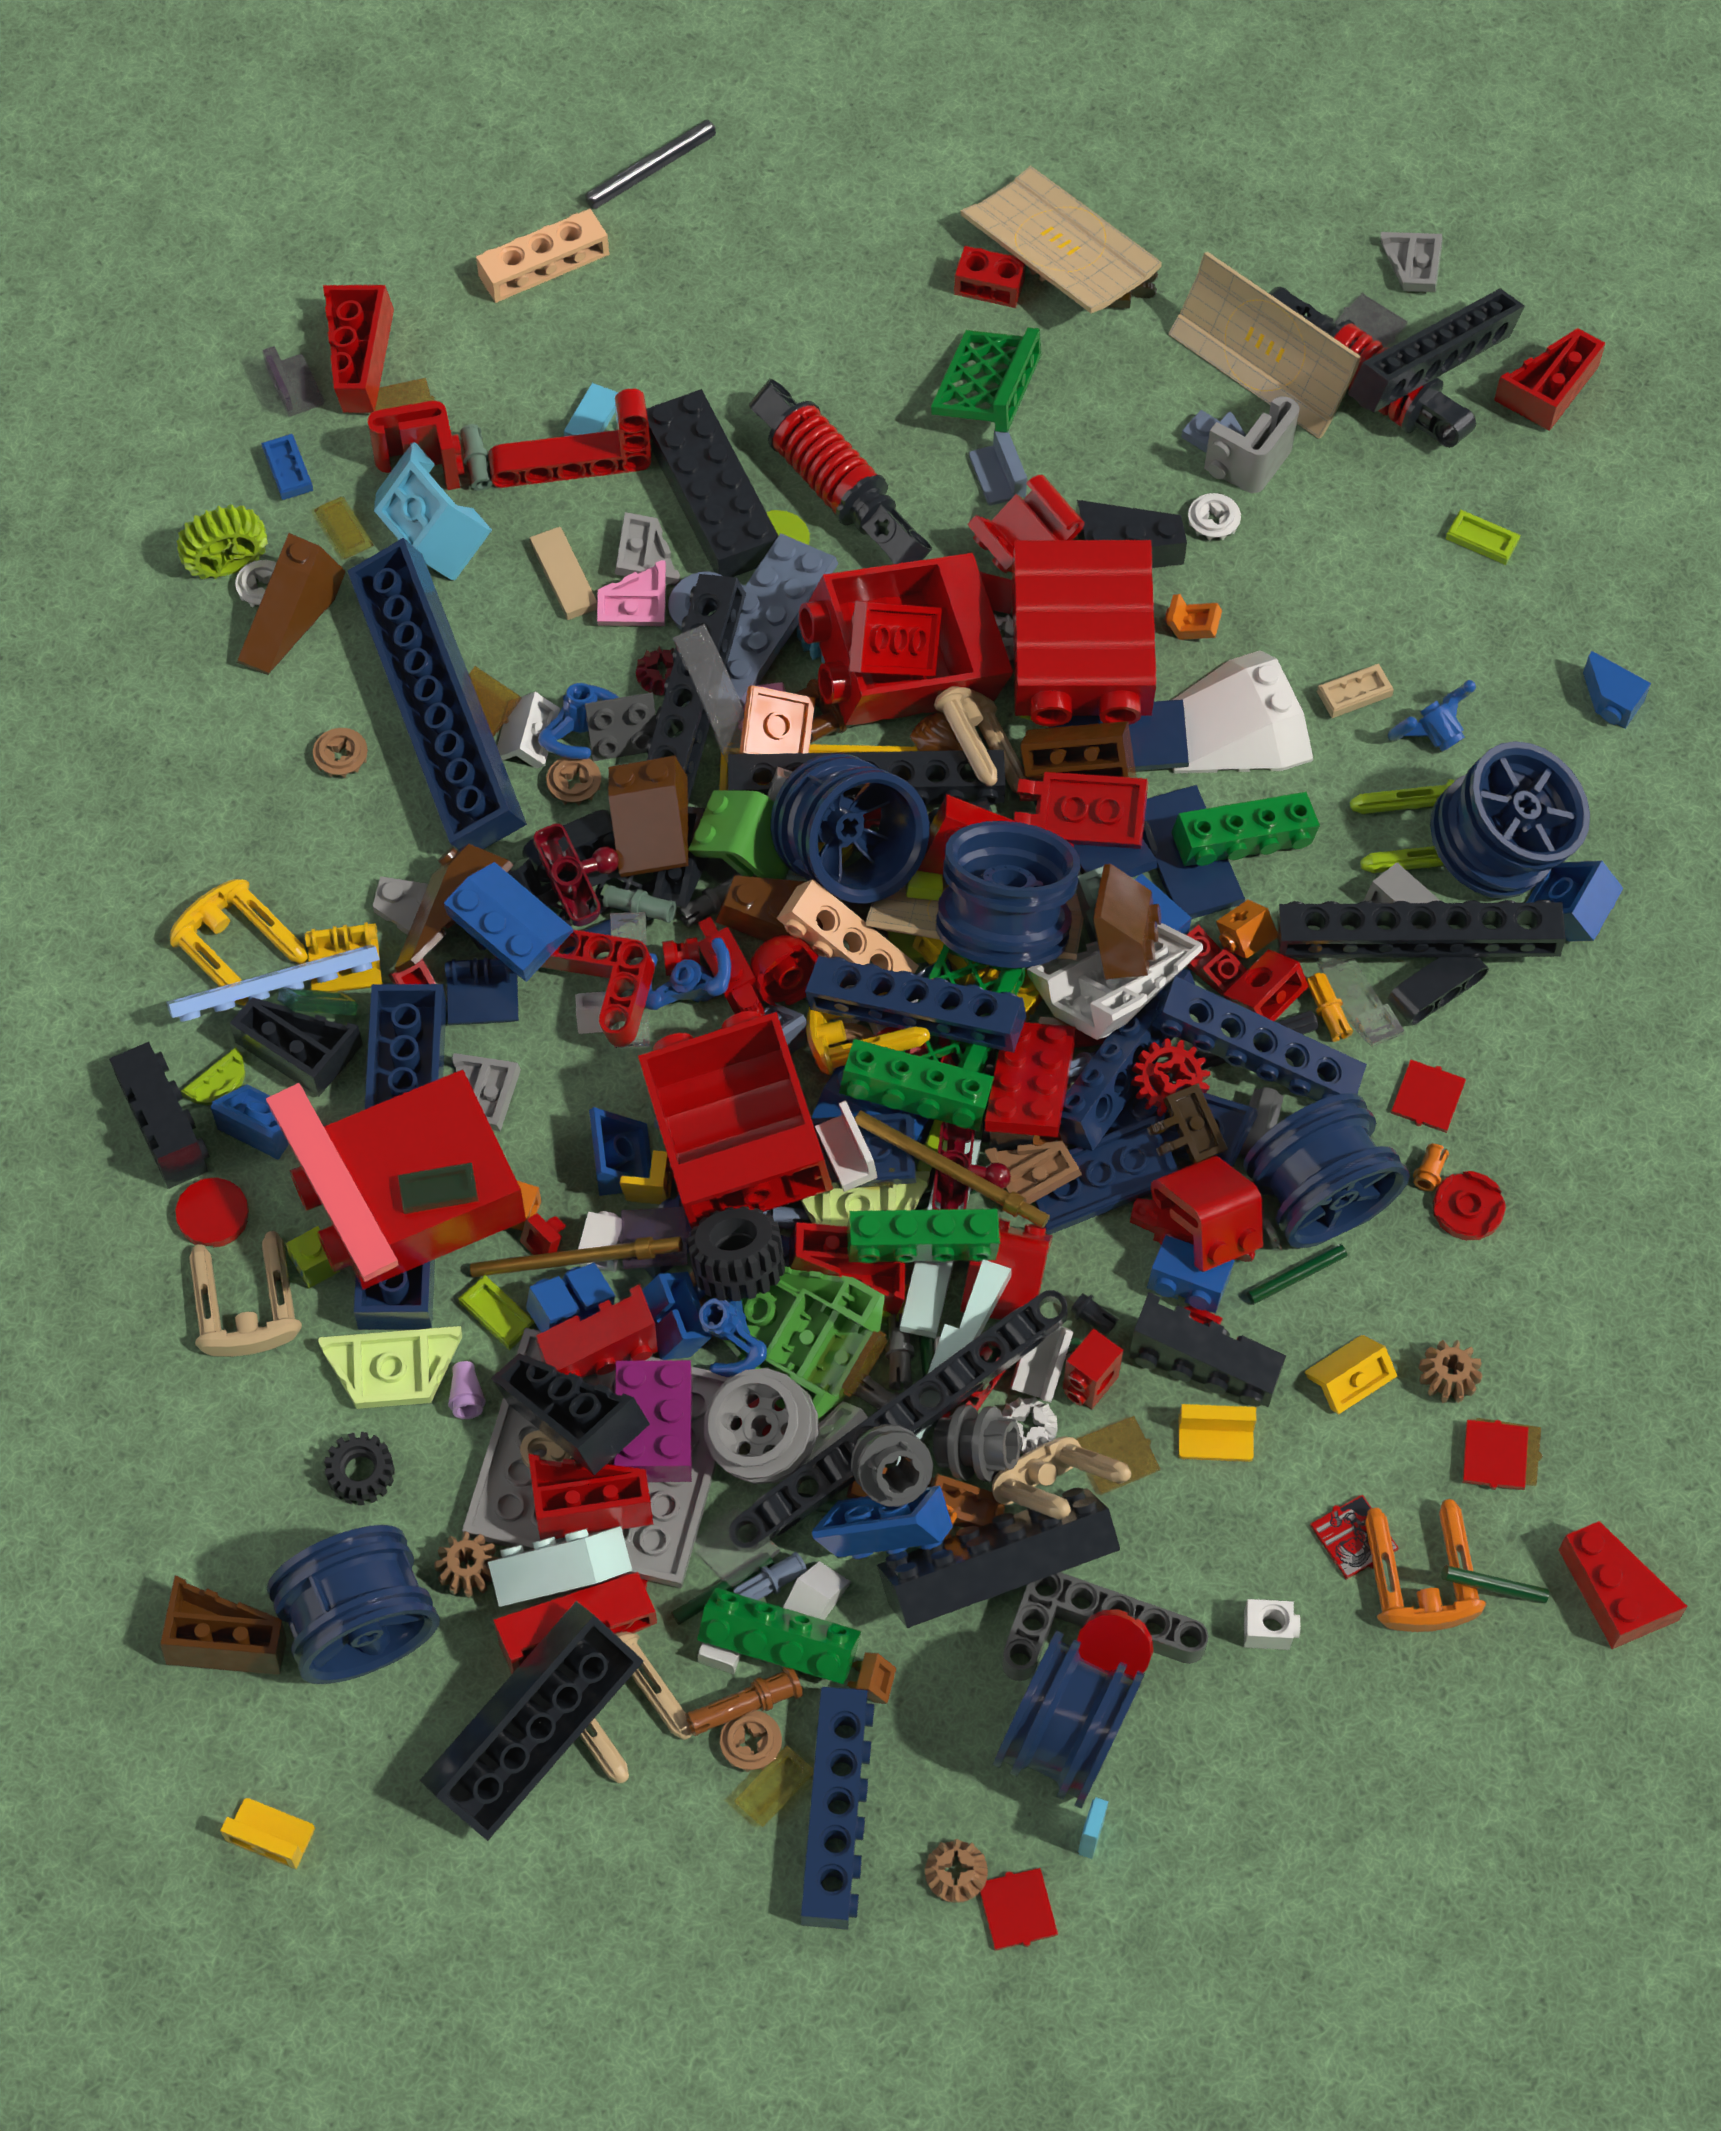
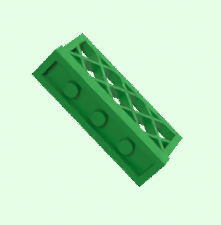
M1027 327L1024 336L966 330L931 405V415L991 421L995 423V431L1008 433L1041 357L1040 329ZM971 342L985 344L975 349L970 346ZM1007 346L1017 347L1007 352L1002 350V348ZM992 352L996 355L987 360L981 357ZM971 360H973L976 363L967 368H964L961 365ZM1003 363L1007 366V368L999 371L993 369V367ZM983 371L987 374L979 379L973 377V375ZM965 379L967 382L966 384L958 387H955L953 385V383ZM993 383L999 386L989 391L984 388ZM973 391L979 394L969 399L964 396ZM953 399L958 401V403L953 405L943 404ZM985 402L990 405V409L975 407Z
M944 944L929 976V979L942 978L949 983L956 984L955 979L972 974L977 986L983 990H992V992L997 993L1010 992L1018 995L1025 979V967H995L978 962L973 964V960L959 955ZM949 954L964 958L967 966L950 972L946 965ZM987 967L1001 971L996 980L983 984L977 972ZM990 1013L982 1014L979 1017L989 1016ZM949 1039L951 1045L933 1051L929 1040L924 1043L928 1053L920 1057L938 1061L937 1058L955 1052L960 1061L958 1067L983 1073L994 1049ZM966 1048L964 1054H962L961 1049Z

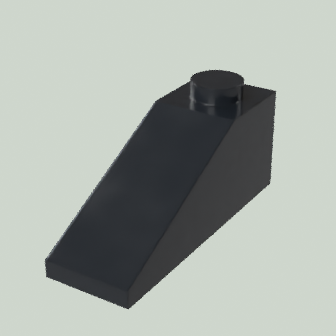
M688 806V850L705 812V808ZM688 851V866L658 871L653 897L675 901L676 908L686 909L709 858L696 857Z

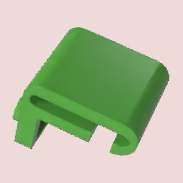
M713 790L688 851L696 857L722 858L742 876L753 877V874H756L760 878L785 880L789 872V868L786 867L778 856L772 840L771 813L774 801L756 791Z

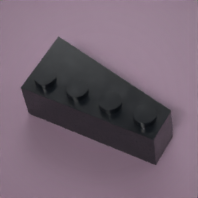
M146 1042L109 1058L114 1074L167 1188L170 1189L207 1173L208 1170L204 1160L209 1158L210 1155L203 1139H197L193 1132L196 1125L188 1108L182 1110L178 1102L183 1098L175 1080L169 1082L165 1075L169 1068L162 1052L154 1053L150 1042Z
M1148 1292L1134 1329L1129 1358L1135 1359V1362L1143 1368L1155 1369L1157 1367L1168 1371L1177 1380L1184 1382L1193 1380L1205 1384V1387L1213 1393L1225 1394L1227 1392L1240 1397V1400L1247 1405L1269 1407L1284 1366L1286 1355L1243 1335L1238 1336L1237 1340L1231 1338L1230 1333L1224 1326L1213 1321L1201 1324L1189 1316L1190 1310L1177 1305L1173 1311L1158 1304L1160 1296Z
M520 1353L492 1377L495 1385L513 1409L593 1475L597 1474L650 1425L634 1397L624 1393L620 1396L613 1393L609 1387L601 1384L594 1386L584 1382L580 1376L572 1373L568 1375L558 1372L554 1366Z

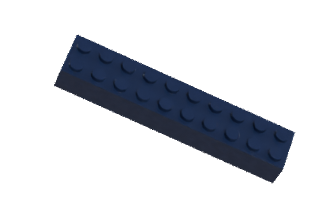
M402 538L347 570L448 840L457 849L467 844L485 849L526 826L527 823L424 557L407 540Z
M443 984L371 985L365 1109L443 1078L447 1005ZM435 1259L366 1289H362L356 1276L354 1315L358 1330L431 1329Z

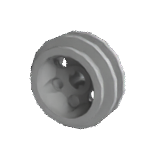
M768 1368L745 1370L727 1379L712 1395L704 1415V1439L712 1458L734 1477L753 1484L776 1483L790 1476L811 1456L818 1437V1413L810 1395L788 1375ZM759 1398L758 1406L749 1408L748 1405ZM779 1399H784L785 1408L782 1411H776L774 1408L776 1401ZM741 1418L742 1425L738 1430H735L737 1419ZM770 1424L772 1426L770 1432L763 1436V1429ZM749 1443L751 1446L750 1452L747 1455H740L739 1449L741 1445Z

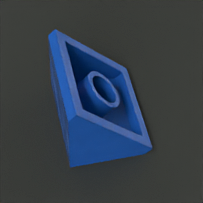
M246 1084L212 1102L211 1111L218 1130L277 1160L280 1159L289 1143L267 1105L266 1098L270 1097V1095Z
M595 1107L590 1109L599 1196L623 1193L620 1186L621 1176L649 1178L652 1160L647 1123Z

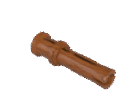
M783 1667L782 1672L762 1679L758 1677L753 1679L750 1687L685 1713L686 1722L693 1736H697L758 1709L761 1711L772 1710L773 1704L792 1696L795 1699L802 1697L800 1681L794 1669Z

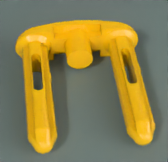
M243 879L229 880L202 895L183 912L174 923L170 932L171 946H180L219 987L242 981V979L196 933L197 929L204 923L215 934L225 930L230 923V918L222 909H228L233 904L290 961L302 964L308 958L305 946L248 890L250 884L247 880ZM252 908L255 909L271 926H268V925L252 910ZM198 951H201L218 969H214ZM246 997L243 999L235 1000L234 1002L238 1005L245 1006L249 999L248 997Z
M888 992L880 993V994H878V996L885 995V994H887ZM809 1007L806 1021L808 1044L819 1070L826 1075H832L834 1068L846 1065L853 1042L829 1048L831 1044L846 1041V1032L842 1020L830 1022L831 1019L842 1016L813 1011ZM911 1027L861 1041L904 1051L922 1046L930 1039V1032L926 1028Z

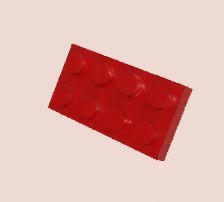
M855 601V611L852 615V643L849 649V671L936 676L942 608Z
M1024 1022L1014 1053L999 1050L985 1118V1131L1058 1137L1076 1039V1026Z

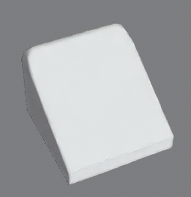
M606 991L575 994L579 1034L603 1032L599 1024V1015Z
M703 1642L698 1652V1663L734 1674L741 1653Z

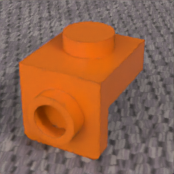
M1174 594L1170 607L1166 610V622L1179 640L1215 638L1222 609L1218 603L1187 605L1181 594Z

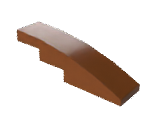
M884 1467L882 1474H885L888 1468ZM940 1474L931 1478L927 1486H941L946 1505L951 1506L954 1509L953 1512L957 1513L954 1526L963 1528L968 1526L981 1527L992 1523L994 1517L1004 1514L1005 1505L997 1502L993 1492ZM854 1481L849 1485L846 1497L852 1499L868 1496L859 1484Z

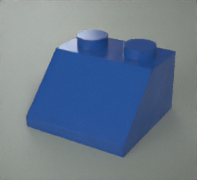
M1602 860L1563 862L1552 868L1543 880L1537 883L1526 903H1533L1538 900L1562 902L1566 941H1594L1607 916L1615 906V902L1621 894L1623 887Z

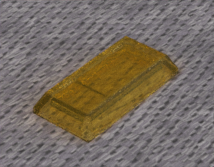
M344 497L334 499L314 510L343 559H347L374 546Z
M786 1746L777 1755L776 1759L755 1778L734 1802L763 1828L814 1774V1769L789 1746Z

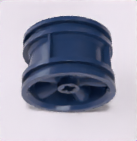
M829 753L817 756L803 763L785 780L773 805L771 835L778 856L793 873L807 881L814 879L828 892L842 900L853 903H871L883 900L898 892L915 875L924 859L929 842V818L922 798L915 788L904 779L877 768L856 756L844 753ZM864 784L854 800L843 797L845 791ZM881 807L878 832L864 828L863 814ZM818 836L824 843L820 852L818 850ZM853 843L863 856L855 863L842 869V848Z
M373 1525L336 1534L297 1553L282 1564L270 1577L267 1583L268 1595L274 1603L273 1606L277 1617L287 1622L295 1639L291 1646V1651L295 1661L298 1663L301 1677L306 1682L332 1684L367 1675L409 1655L423 1645L437 1630L440 1623L439 1615L433 1607L429 1592L419 1587L412 1571L414 1556L411 1549L407 1546L406 1537L401 1529L390 1525Z

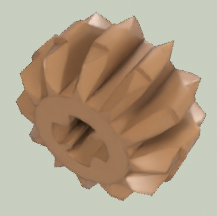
M1444 1340L1438 1343L1437 1349L1430 1346L1426 1350V1358L1422 1359L1419 1364L1420 1371L1424 1372L1420 1376L1421 1384L1430 1385L1428 1389L1429 1396L1435 1395L1437 1392L1442 1393V1403L1447 1402L1449 1395H1452L1457 1403L1463 1400L1464 1394L1472 1396L1476 1391L1475 1384L1480 1383L1483 1376L1478 1371L1482 1364L1481 1359L1471 1358L1473 1354L1472 1347L1466 1348L1464 1351L1459 1349V1340L1454 1341L1452 1347H1449ZM1448 1368L1454 1369L1453 1374L1448 1373Z
M465 1531L462 1535V1541L458 1542L455 1537L450 1536L448 1538L450 1548L439 1547L438 1555L442 1559L437 1560L434 1566L435 1570L441 1573L438 1577L440 1584H450L449 1590L451 1594H457L463 1587L465 1596L470 1598L473 1587L477 1586L481 1593H485L487 1588L484 1580L493 1582L488 1562L499 1558L494 1556L496 1553L494 1544L485 1545V1538L481 1533L471 1541L469 1532ZM467 1560H473L474 1565L470 1567ZM464 1561L467 1564V1569L461 1568L460 1563Z

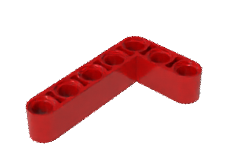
M629 388L618 392L615 396L617 430L505 443L492 447L488 451V459L493 485L505 488L646 470L651 465L649 423L643 392L635 388Z
M574 930L541 967L610 978L599 1015V1024L607 1040L616 1047L630 1045L637 1036L655 971L653 959L646 945L639 940ZM575 946L571 953L562 954L566 948ZM609 952L605 958L596 960L600 953ZM637 957L643 958L638 964L629 965L633 959ZM628 989L634 990L630 996L620 997L624 991ZM625 1022L624 1026L620 1029L611 1030L615 1023Z

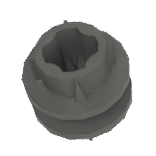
M962 1405L956 1409L953 1415L940 1418L936 1424L933 1436L934 1458L938 1463V1467L950 1468L953 1476L958 1480H968L976 1473L977 1477L983 1482H991L999 1471L1014 1469L1018 1462L1021 1436L1016 1419L1003 1418L1001 1411L995 1406L984 1407L978 1414L973 1406Z
M883 1424L870 1429L858 1440L852 1452L851 1469L855 1481L873 1501L884 1506H902L913 1502L925 1492L932 1478L933 1462L929 1449L911 1430L900 1425ZM901 1456L897 1467H891L885 1474H882L886 1464L893 1463Z

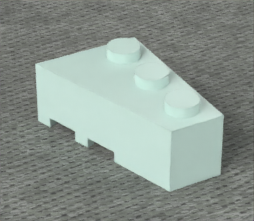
M621 1526L588 1534L587 1529L565 1534L566 1540L556 1543L555 1537L533 1542L534 1549L524 1551L523 1545L500 1550L502 1558L488 1562L499 1607L596 1584L632 1571Z

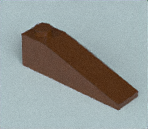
M288 533L236 663L269 675L306 631L314 625L315 621L334 602L346 571L321 546Z
M467 844L458 850L454 847L447 850L438 860L441 866L431 876L395 969L401 973L416 965L446 935L443 927L448 929L456 923L447 915L444 902L467 877L493 862L506 872L512 868L513 864L503 857L471 844Z

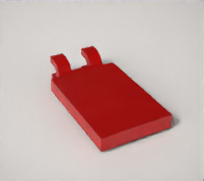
M1044 772L1043 782L1019 779L1017 793L1020 794V801H1037L1036 814L1015 812L1014 821L1046 829L1077 845L1141 849L1148 779Z

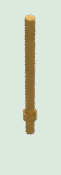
M859 1111L855 1121L858 1126L1003 1206V1211L1014 1217L1020 1215L1041 1228H1044L1050 1215L1027 1203L1024 1196L1015 1191L1009 1193L863 1111Z
M651 1236L636 1238L635 1242L474 1262L470 1264V1273L472 1277L631 1257H637L638 1260L653 1259L656 1254L682 1251L683 1244L681 1237L656 1240Z

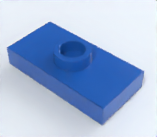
M293 434L261 443L282 500L313 491L312 482Z

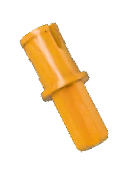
M1320 972L1310 976L1307 979V983L1318 1007L1316 1013L1322 1016L1332 1041H1339V1036L1345 1039L1352 1035L1353 1029L1350 1027L1341 1008L1343 1002L1341 999L1336 998L1327 976Z

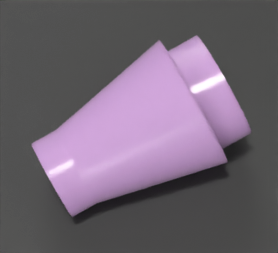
M468 1361L458 1362L452 1367L453 1377L448 1406L457 1418H475L482 1413V1407L486 1401L475 1373L474 1364Z

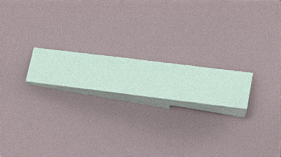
M974 1138L971 1163L973 1165L978 1163L981 1139ZM944 1140L942 1149L946 1152L948 1142ZM971 1142L966 1143L965 1154L970 1151ZM969 1187V1191H968V1200H969V1195H970V1191H971V1188H970V1187ZM933 1189L930 1197L928 1210H932ZM935 1201V1206L940 1209L941 1204ZM915 1261L900 1325L901 1332L936 1339L954 1261Z
M983 1259L960 1328L944 1325L928 1373L980 1336L1012 1276L1011 1268ZM928 1390L921 1395L920 1403L924 1407L932 1408L939 1403L941 1396L936 1391ZM932 1424L925 1430H923L921 1433L916 1435V1437H918L922 1441V1443L926 1438ZM899 1456L896 1464L897 1466L901 1460V1456Z

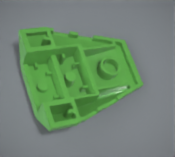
M785 1267L784 1275L779 1276L780 1281L776 1286H770V1291L765 1294L759 1293L752 1299H741L750 1334L757 1340L763 1341L767 1347L765 1361L755 1369L768 1368L788 1375L810 1395L819 1419L844 1399L878 1340L885 1295L853 1277L832 1276L816 1271L807 1272ZM738 1336V1337H739L740 1339H742L744 1342L747 1341V1340H745L743 1337ZM724 1340L738 1358L743 1360L747 1357L748 1353L731 1340ZM784 1399L776 1401L775 1404L779 1408H785Z

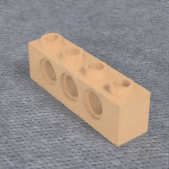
M591 209L575 213L569 218L544 226L536 232L524 237H518L512 242L487 250L483 254L476 256L478 276L494 302L497 303L609 255L608 235Z
M814 879L797 886L777 917L785 925V929L789 934L804 940L819 956L827 958L840 957L848 962L861 965L870 964L871 960L874 965L882 969L895 972L908 971L913 974L919 967V965L874 928L866 926V922ZM816 917L821 920L823 930L818 926ZM843 939L848 942L849 951L844 947Z

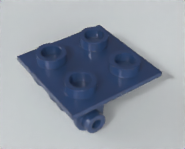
M488 957L479 960L477 958L460 961L452 959V961L445 963L448 1025L519 1021L518 975L500 959H488Z

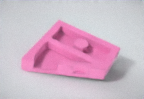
M660 560L655 563L654 567L638 574L634 572L624 577L618 583H611L598 589V626H665L666 561Z

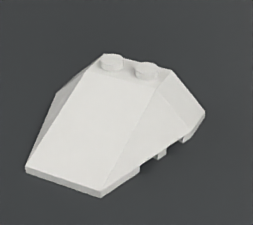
M1261 650L1227 661L1173 699H1183L1189 767L1172 768L1174 773H1214L1223 769H1238V772H1249L1250 769L1268 768L1271 771H1283L1313 761L1304 712L1277 658Z
M1161 923V925H1157L1158 943H1154L1155 961H1150L1148 976L1105 980L1097 941L1086 944L1087 951L1078 953L1076 960L1056 958L1045 964L1028 968L1027 973L1056 1018L1071 1026H1076V1029L1098 1040L1109 1036L1113 1031L1127 1024L1203 950V944Z

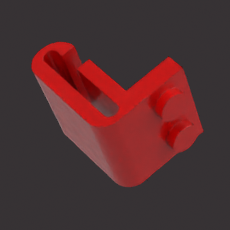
M427 401L376 410L369 415L367 422L374 461L378 470L384 473H391L389 457L403 455L411 443L414 442L418 444L435 465L442 464L447 490L460 488L459 475L465 474L461 457V446L458 434H451L446 407L443 403Z
M1036 475L1028 480L1026 484L1031 489L1029 494L1024 499L1020 495L1015 494L992 520L975 515L967 524L975 533L973 536L974 541L981 548L992 553L994 556L992 559L993 563L1004 573L1012 572L1014 540H1073L1084 527V521L1044 475Z
M1218 1156L1209 1157L1152 1181L1151 1193L1159 1209L1177 1204L1170 1208V1217L1193 1235L1194 1264L1202 1272L1263 1247L1261 1194L1253 1182Z
M998 1218L1000 1245L996 1260L987 1261L1011 1268L1012 1276L989 1318L1001 1320L1040 1294L1046 1260L1053 1235L1045 1234L1046 1228L1031 1224H1025L1024 1229L1010 1227L1009 1220ZM970 1260L960 1312L965 1313L982 1261Z

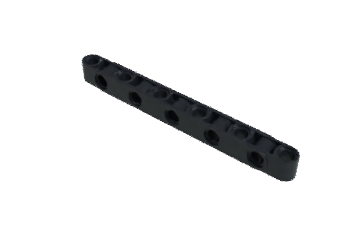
M1046 1290L1040 1293L1024 1306L1017 1308L777 1484L731 1522L729 1537L732 1543L745 1553L755 1552L774 1538L791 1529L855 1481L851 1469L852 1452L858 1440L870 1429L883 1424H894L907 1428L915 1435H918L1020 1360L1065 1323L1068 1316L1065 1297L1060 1292L1054 1290ZM1055 1302L1062 1310L1057 1317L1047 1318L1040 1312L1043 1304ZM987 1346H994L1001 1351V1356L997 1361L987 1363L981 1359V1351ZM928 1390L936 1391L941 1396L939 1403L932 1408L924 1407L920 1403L921 1395ZM810 1479L816 1481L819 1488L814 1496L805 1498L799 1495L798 1489L803 1481ZM747 1524L754 1525L757 1528L756 1538L749 1543L740 1542L737 1536L739 1529Z

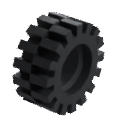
M361 1432L360 1438H356L355 1433L348 1434L349 1440L344 1441L342 1437L336 1440L338 1446L335 1448L331 1445L328 1450L330 1456H325L324 1461L326 1466L324 1470L331 1490H334L336 1497L339 1499L343 1497L345 1502L351 1505L353 1500L357 1501L358 1505H365L364 1500L370 1499L371 1503L378 1501L376 1496L379 1493L384 1496L387 1493V1485L392 1486L394 1481L392 1475H395V1468L388 1446L384 1442L381 1444L379 1437L375 1435L370 1439L366 1432ZM357 1457H366L374 1464L373 1473L362 1481H354L345 1474L347 1464Z

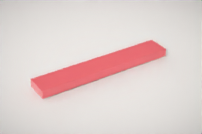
M300 1083L266 1098L267 1105L364 1282L398 1266V1261Z

